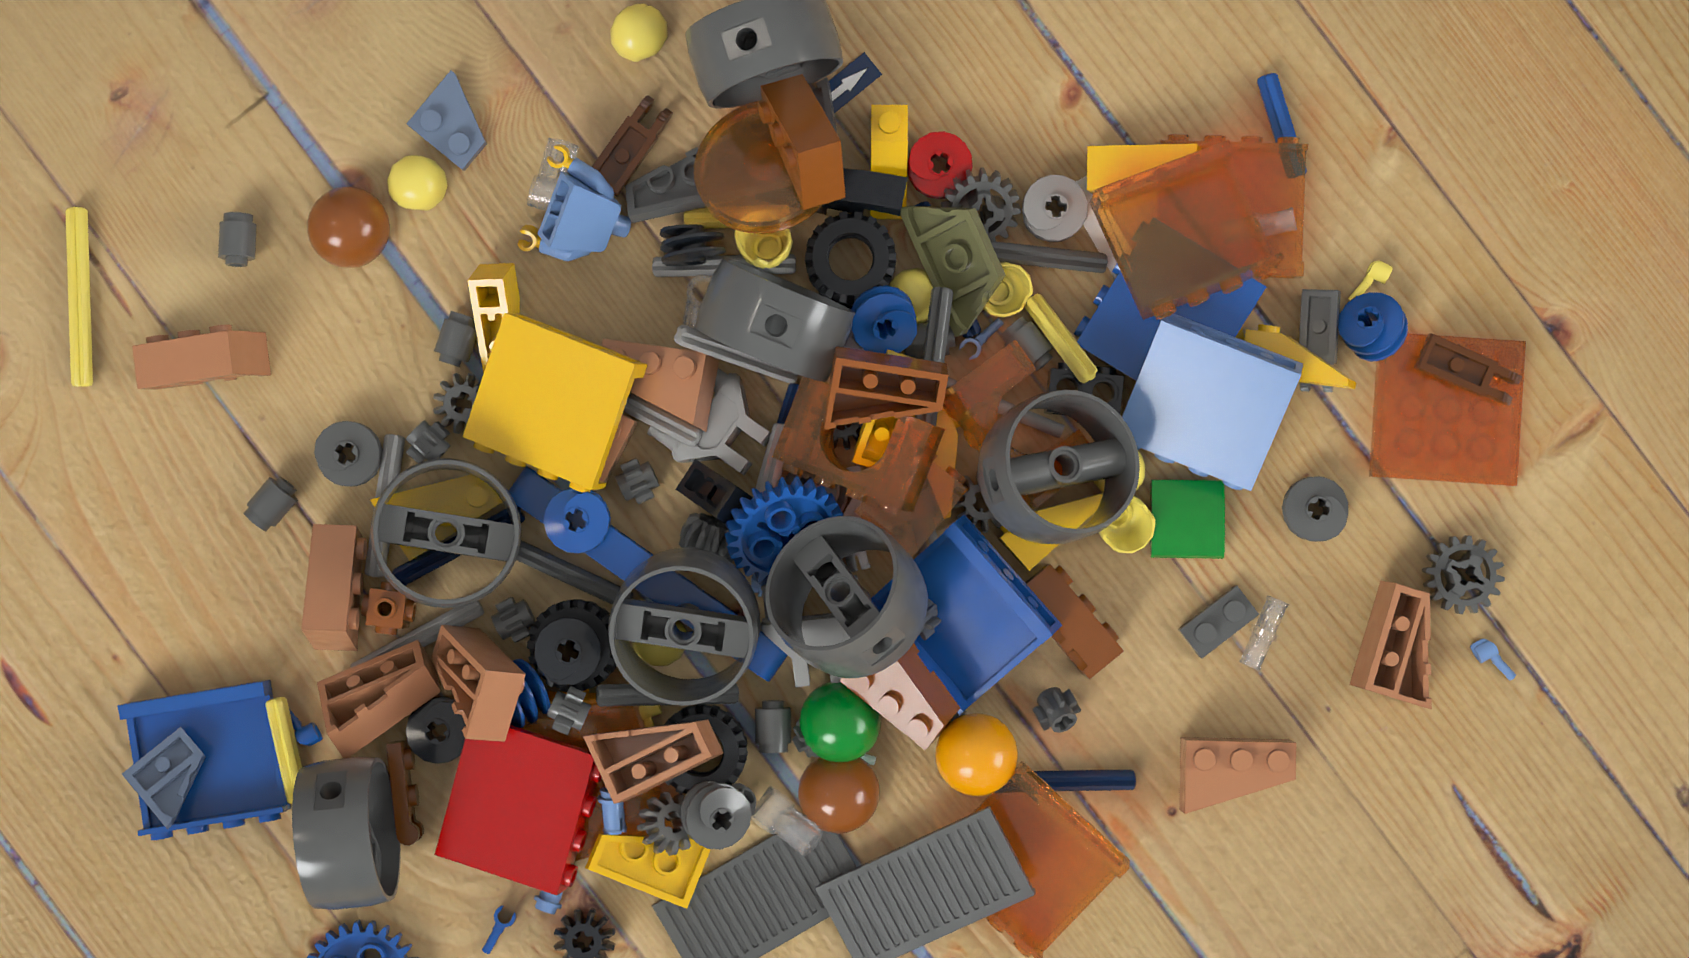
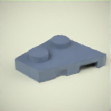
M450 70L407 122V125L460 169L465 171L487 145V142L477 124L457 75Z
M180 727L123 772L122 775L162 824L169 829L173 826L206 756Z

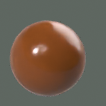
M339 187L326 192L314 203L308 216L307 233L313 249L323 260L341 268H358L369 264L382 253L388 242L390 223L384 206L374 195L356 187Z
M817 757L804 770L798 786L799 803L807 819L816 827L830 833H848L862 827L873 816L880 797L877 776L871 766L861 757L849 762H832Z

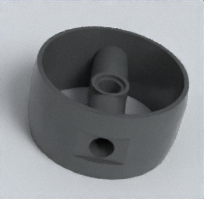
M741 0L703 17L691 25L685 33L688 54L699 88L708 106L715 109L734 108L761 102V85L803 74L810 85L830 75L843 64L840 39L826 0Z
M723 258L706 290L698 311L695 328L710 338L763 362L810 379L826 382L831 375L835 347L845 346L851 331L855 312L838 302L788 280L744 263Z
M1076 390L1041 393L1009 409L987 433L978 458L979 486L990 512L1009 532L1024 540L1040 544L1071 543L1107 528L1120 517L1130 504L1138 485L1140 471L1139 454L1135 439L1121 415L1102 399ZM1029 409H1048L1067 415L1079 423L1094 440L1091 443L1070 447L1061 446L1054 450L1010 458L1013 434L1018 423ZM1055 460L1062 466V476L1054 468ZM1105 479L1100 505L1091 520L1081 529L1065 528L1048 522L1036 514L1021 497V495Z
M439 458L428 460L411 466L400 473L382 492L371 520L372 550L384 577L398 592L407 598L431 607L454 608L465 606L490 594L510 573L517 559L521 544L520 516L508 489L488 470L477 464L460 459ZM435 470H457L474 475L487 483L503 501L511 524L389 505L387 503L402 485L420 474ZM443 523L453 525L457 531L456 539L449 544L439 542L435 536L436 528ZM379 542L505 561L506 564L494 581L472 595L457 599H434L410 590L396 579L383 559Z
M836 516L809 525L797 533L782 548L768 575L765 602L769 619L780 638L808 664L833 676L860 678L876 674L888 668L909 650L924 624L928 606V594L925 580L916 562L889 533L861 518ZM867 550H880L891 553L893 582L887 601L881 611L872 601L869 592L860 585L842 561V558ZM812 587H814L842 625L850 639L829 646H809L805 644L802 633V614Z
M690 547L674 548L660 552L638 565L627 576L618 591L611 608L608 625L611 652L624 678L635 689L653 700L680 706L710 701L729 690L743 676L753 659L760 633V611L754 591L744 574L733 563L714 552ZM679 570L692 571L706 575L725 586L737 599L745 616L701 610L696 605L690 603L674 606L628 599L626 596L639 583L656 574ZM680 619H686L693 624L694 630L682 632L677 628L675 622ZM629 641L738 657V659L728 668L712 676L699 679H680L662 674L647 665L636 654Z
M359 756L323 760L302 766L297 773L293 791L292 828L298 874L303 892L309 904L314 909L339 910L374 906L393 900L399 885L401 848L396 836L390 775L383 760L378 757Z

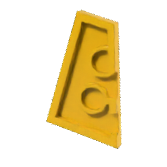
M467 475L394 493L387 504L477 519L501 504L502 500L487 483L474 475ZM380 497L370 499L374 507ZM443 523L436 528L435 536L441 542L457 531L453 525ZM399 545L409 561L429 550Z
M598 834L585 866L586 869L683 908H688L711 849H707L697 844L693 839H689L691 844L689 849L681 850L679 848L676 855L669 856L666 850L659 854L654 853V842L648 845L642 843L645 836Z

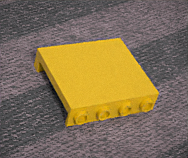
M504 312L462 437L473 441V447L482 452L494 454L497 451L505 454V461L521 467H526V464L538 468L537 474L552 480H558V477L570 481L569 487L576 491L590 493L591 490L604 489L607 483L600 481V477L634 379L644 377L648 364L523 314Z

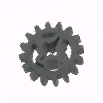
M980 168L978 176H973L970 170H966L967 179L964 181L957 177L953 178L956 188L954 190L945 188V197L949 201L941 202V207L976 208V210H979L984 198L986 205L982 206L979 217L990 241H996L995 236L999 234L1004 238H1008L1009 235L1006 227H1017L1018 223L1013 215L1021 213L1020 205L1015 203L1020 198L1017 190H1011L1013 187L1011 180L1007 178L1001 181V175L997 170L989 177L985 168ZM990 189L997 191L1004 199H1000V196H993L990 193Z
M1464 535L1460 544L1456 536L1449 537L1448 547L1443 543L1436 544V548L1439 551L1438 555L1427 554L1426 557L1432 562V567L1423 568L1422 572L1430 574L1431 580L1426 581L1423 585L1424 587L1434 588L1435 591L1430 596L1431 600L1443 599L1442 609L1449 610L1454 604L1456 614H1463L1466 606L1470 613H1478V603L1489 607L1491 602L1488 596L1490 594L1500 595L1501 592L1494 586L1496 582L1505 581V577L1497 575L1496 570L1503 567L1504 564L1503 562H1493L1492 558L1496 555L1497 550L1489 549L1485 551V540L1479 539L1473 545L1472 536ZM1467 550L1466 553H1463L1461 559L1453 560L1448 558L1454 552ZM1482 562L1486 569V578L1483 576L1480 567ZM1452 568L1466 569L1465 573L1475 582L1460 581L1461 576ZM1441 572L1444 573L1447 584L1445 588L1441 582ZM1467 590L1479 591L1471 598L1460 599Z

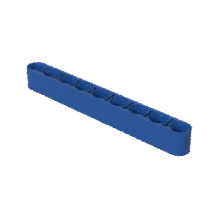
M526 466L508 491L517 506L544 524L545 510L549 502L563 490ZM581 510L578 511V514L571 513L569 516V520L573 522L572 528L574 530H577L578 526L585 527L587 521L582 519L583 512ZM612 525L606 539L597 548L585 552V554L624 581L638 565L653 556L652 553ZM677 571L656 574L635 587L636 590L655 603L674 606L690 603L696 605L701 610L738 615ZM680 619V621L694 630V626L690 621ZM760 630L756 651L748 669L770 682L788 655Z

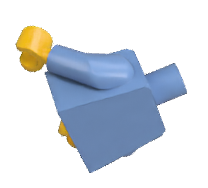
M556 144L553 147L564 154V161L557 162L548 156V164L554 168L564 166L568 171L567 173L561 171L540 229L538 230L533 225H525L521 228L520 232L531 236L533 241L528 242L519 239L517 244L522 251H530L537 247L540 253L568 262L587 256L591 252L604 251L611 235L626 237L630 232L631 220L628 216L619 214L621 204L613 197L614 190L602 174L579 158L573 160L570 158V151L565 145Z

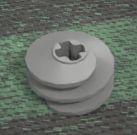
M1048 175L1039 178L1029 187L1022 203L1023 220L1027 230L1036 238L1047 242H1062L1071 238L1080 230L1087 217L1088 202L1084 191L1076 181L1063 175ZM1051 200H1056L1057 205L1064 208V211H1060L1058 217H1052V211L1045 208V206L1050 205Z

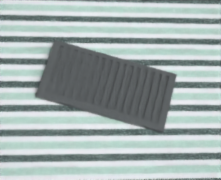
M990 806L817 885L815 888L852 958H897L1034 896L1036 893Z
M805 816L700 877L687 909L663 899L652 905L682 958H760L830 917L815 888L817 885L856 868V865L837 833L821 830L813 825Z

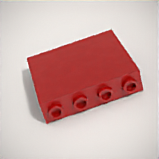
M512 725L509 727L505 742L465 739L434 855L556 896L568 887H572L578 873V866L574 865L577 852L580 853L583 850L587 840L588 832L584 831L586 819L592 816L597 803V797L593 796L596 782L600 783L602 780L590 751Z

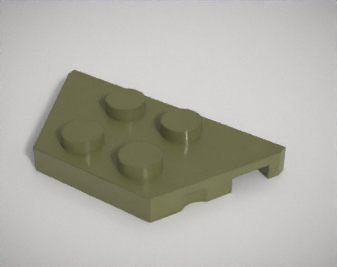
M902 207L901 218L932 286L946 287L953 291L949 324L955 337L961 336L968 332L1006 276L976 208Z

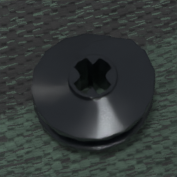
M673 225L660 229V236L666 239L660 243V250L668 253L661 258L662 264L666 266L705 264L707 262L706 257L726 252L725 247L705 245V242L722 240L725 238V235L721 232H705L704 225Z
M561 618L549 623L540 632L534 646V658L540 672L549 681L563 686L575 685L589 678L596 670L601 659V644L596 632L585 622L574 618ZM566 642L573 643V650L578 653L577 658L570 657L569 662L561 660L562 653L557 651L558 646H565Z
M432 698L413 711L408 718L406 726L407 742L414 754L426 762L434 764L453 761L462 753L465 741L462 729L466 724L462 715L454 713L452 704L456 700L453 698ZM434 722L437 725L443 723L446 725L447 731L444 732L446 738L442 735L438 737L433 735L432 730L436 728L433 725Z

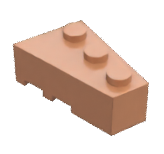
M226 324L210 326V333L201 335L200 330H185L177 332L178 338L169 340L168 335L146 337V344L132 346L137 389L158 390L203 384V382L224 379V381L237 380V377L270 376L271 370L266 332L233 331L232 325Z
M313 524L301 630L314 650L358 651L360 595L363 592L364 585L361 563L362 560L366 559L367 539L362 537L358 527L355 525Z
M441 625L431 658L444 689L451 690L456 700L452 704L454 713L462 715L466 726L463 727L462 732L465 739L505 742L518 697L523 692L525 686L524 678L526 674L480 628Z
M709 720L583 736L614 804L630 800L723 754V750Z
M1180 737L1179 810L1184 814L1296 780V742L1290 739Z

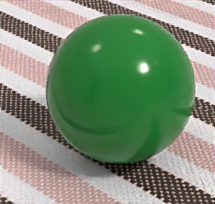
M827 682L813 690L804 701L800 711L799 726L805 743L811 747L817 756L832 762H849L864 756L874 746L881 730V714L841 682Z

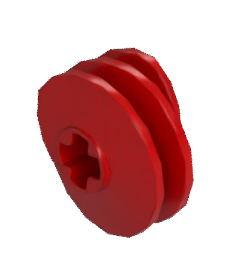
M945 131L930 132L919 138L911 148L907 162L908 177L914 188L928 198L940 200L946 198L945 188L953 190L956 188L953 178L957 177L964 181L967 179L966 170L972 172L973 168L972 154L966 143L958 136ZM940 157L947 160L946 168L948 171L945 173L941 170L938 174L933 171L934 163L932 160L935 158L939 161Z

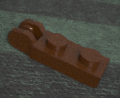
M649 95L645 96L631 117L627 116L592 166L611 185L616 197L621 193L659 139L658 135L673 115V112L665 108L659 113L649 130L642 126L639 122L653 107L654 99Z
M1432 333L1428 334L1414 368L1480 397L1485 396L1509 406L1513 397L1504 391L1490 387L1491 379L1494 375L1509 384L1519 385L1522 378L1521 375L1499 366V362Z

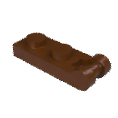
M401 740L386 744L396 836L401 844L409 846L422 838L424 827L420 821L416 820L414 806H419V790L417 784H412L410 770L415 769V755L412 749L408 748L407 740Z

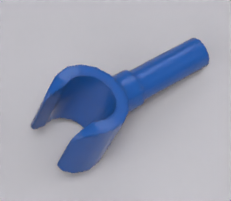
M289 709L295 737L300 744L312 746L323 739L319 728L314 722L303 726L301 721Z
M504 906L497 908L494 913L496 923L482 948L484 953L490 954L505 927L514 924L517 918L516 912H514L511 921L504 924L499 920L498 916Z

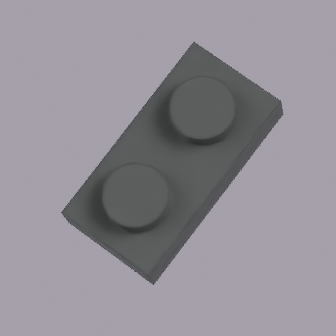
M1235 585L1178 630L1202 659L1256 618L1259 613L1240 588Z

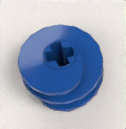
M887 285L873 287L863 292L852 306L851 310L855 312L851 327L855 341L865 351L886 354L888 349L899 353L911 345L917 335L916 314L909 296L899 288Z
M1368 292L1356 296L1344 306L1339 314L1338 330L1346 346L1354 351L1360 359L1373 362L1384 360L1395 354L1404 344L1408 334V320L1401 306L1393 297L1384 293Z
M569 488L559 492L551 499L545 510L544 526L547 536L556 547L569 553H585L597 548L606 539L611 526L610 511L606 502L593 490L590 493H583ZM581 510L583 512L582 519L587 521L585 527L578 526L577 530H574L572 528L573 522L569 520V516L571 513L578 514V511Z
M515 659L513 662L526 675L524 678L525 686L523 692L518 697L511 724L515 727L523 728L525 720L531 724L537 721V707L543 714H547L551 704L544 684L536 671L526 661Z

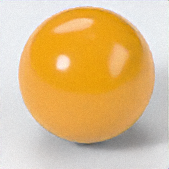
M970 713L954 719L945 727L937 741L935 758L938 770L949 786L966 795L983 796L999 790L1010 780L1016 769L1018 749L1012 732L1002 721L991 715Z

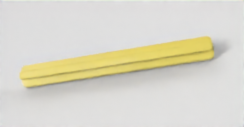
M70 207L66 209L65 213L71 384L75 387H88L93 384L88 211L82 207Z

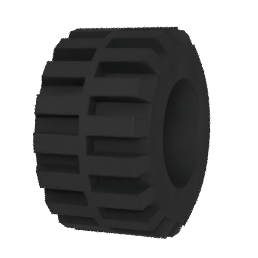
M847 211L839 212V215L835 217L829 216L824 219L825 222L820 226L817 225L813 230V234L808 239L806 245L805 264L810 282L820 295L835 302L853 306L854 302L863 292L873 287L889 286L896 266L895 243L888 234L887 228L884 225L881 226L876 218L864 216L862 212L856 211L855 214H847ZM854 238L861 240L871 250V268L860 279L844 280L838 277L830 267V251L837 242L843 239Z
M583 599L562 601L542 612L536 618L535 624L531 626L529 631L531 634L530 640L527 641V649L530 650L528 659L530 665L533 664L536 668L538 676L545 679L546 684L550 687L555 686L560 688V691L568 692L570 686L584 691L597 686L607 679L617 667L609 643L608 625L610 613L605 608L599 607L597 603L584 601ZM561 618H574L585 622L596 632L601 644V659L596 670L589 678L575 685L563 686L549 681L540 672L534 658V646L540 632L549 623Z
M689 705L674 713L664 724L709 720L714 733L719 737L723 745L722 760L714 769L707 772H698L691 769L665 782L668 786L672 785L676 789L675 791L681 795L683 793L687 794L694 785L703 781H716L717 783L723 782L732 785L738 780L744 769L748 755L747 737L743 733V727L740 722H737L730 712L723 711L719 706Z

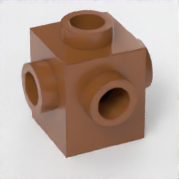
M381 581L380 587L370 588L369 595L364 594L361 615L366 616L365 625L375 626V633L397 635V629L409 628L410 622H413L415 619L416 602L398 592L389 582ZM383 602H388L392 607V611L388 616L382 614Z

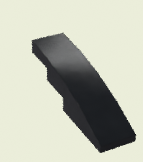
M843 168L846 198L804 210L826 215L827 209L847 211L855 214V211L864 213V209L900 216L908 177ZM794 187L756 195L755 201L803 210Z

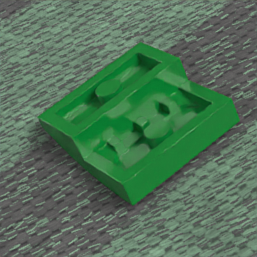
M1151 480V513L1155 517L1156 522L1154 536L1150 540L1151 558L1223 559L1225 552V489L1222 480Z

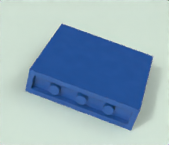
M1153 218L1149 225L1144 222L1141 223L1131 240L1137 245L1130 256L1122 254L1112 270L1117 275L1110 288L1106 285L1102 286L1093 301V304L1098 306L1091 319L1087 316L1083 317L1074 335L1079 337L1077 342L1081 348L1137 381L1164 310L1236 337L1266 289V286Z
M965 514L952 523L943 534L914 559L925 580L928 599L937 605V617L941 619V623L934 628L935 633L927 640H923L920 635L914 642L920 651L917 655L929 672L934 670L959 705L960 709L957 713L961 715L972 703L1038 646L1048 640L1062 624ZM893 579L871 597L880 611L887 601Z
M271 680L117 705L120 720L126 719L133 764L180 727L206 756L173 826L169 829L162 824L138 795L143 828L138 830V836L150 834L151 840H160L173 837V830L185 828L187 835L209 831V824L221 822L223 829L245 825V819L258 817L259 823L281 819L282 812L291 809V805L286 800L265 706L266 701L273 698Z

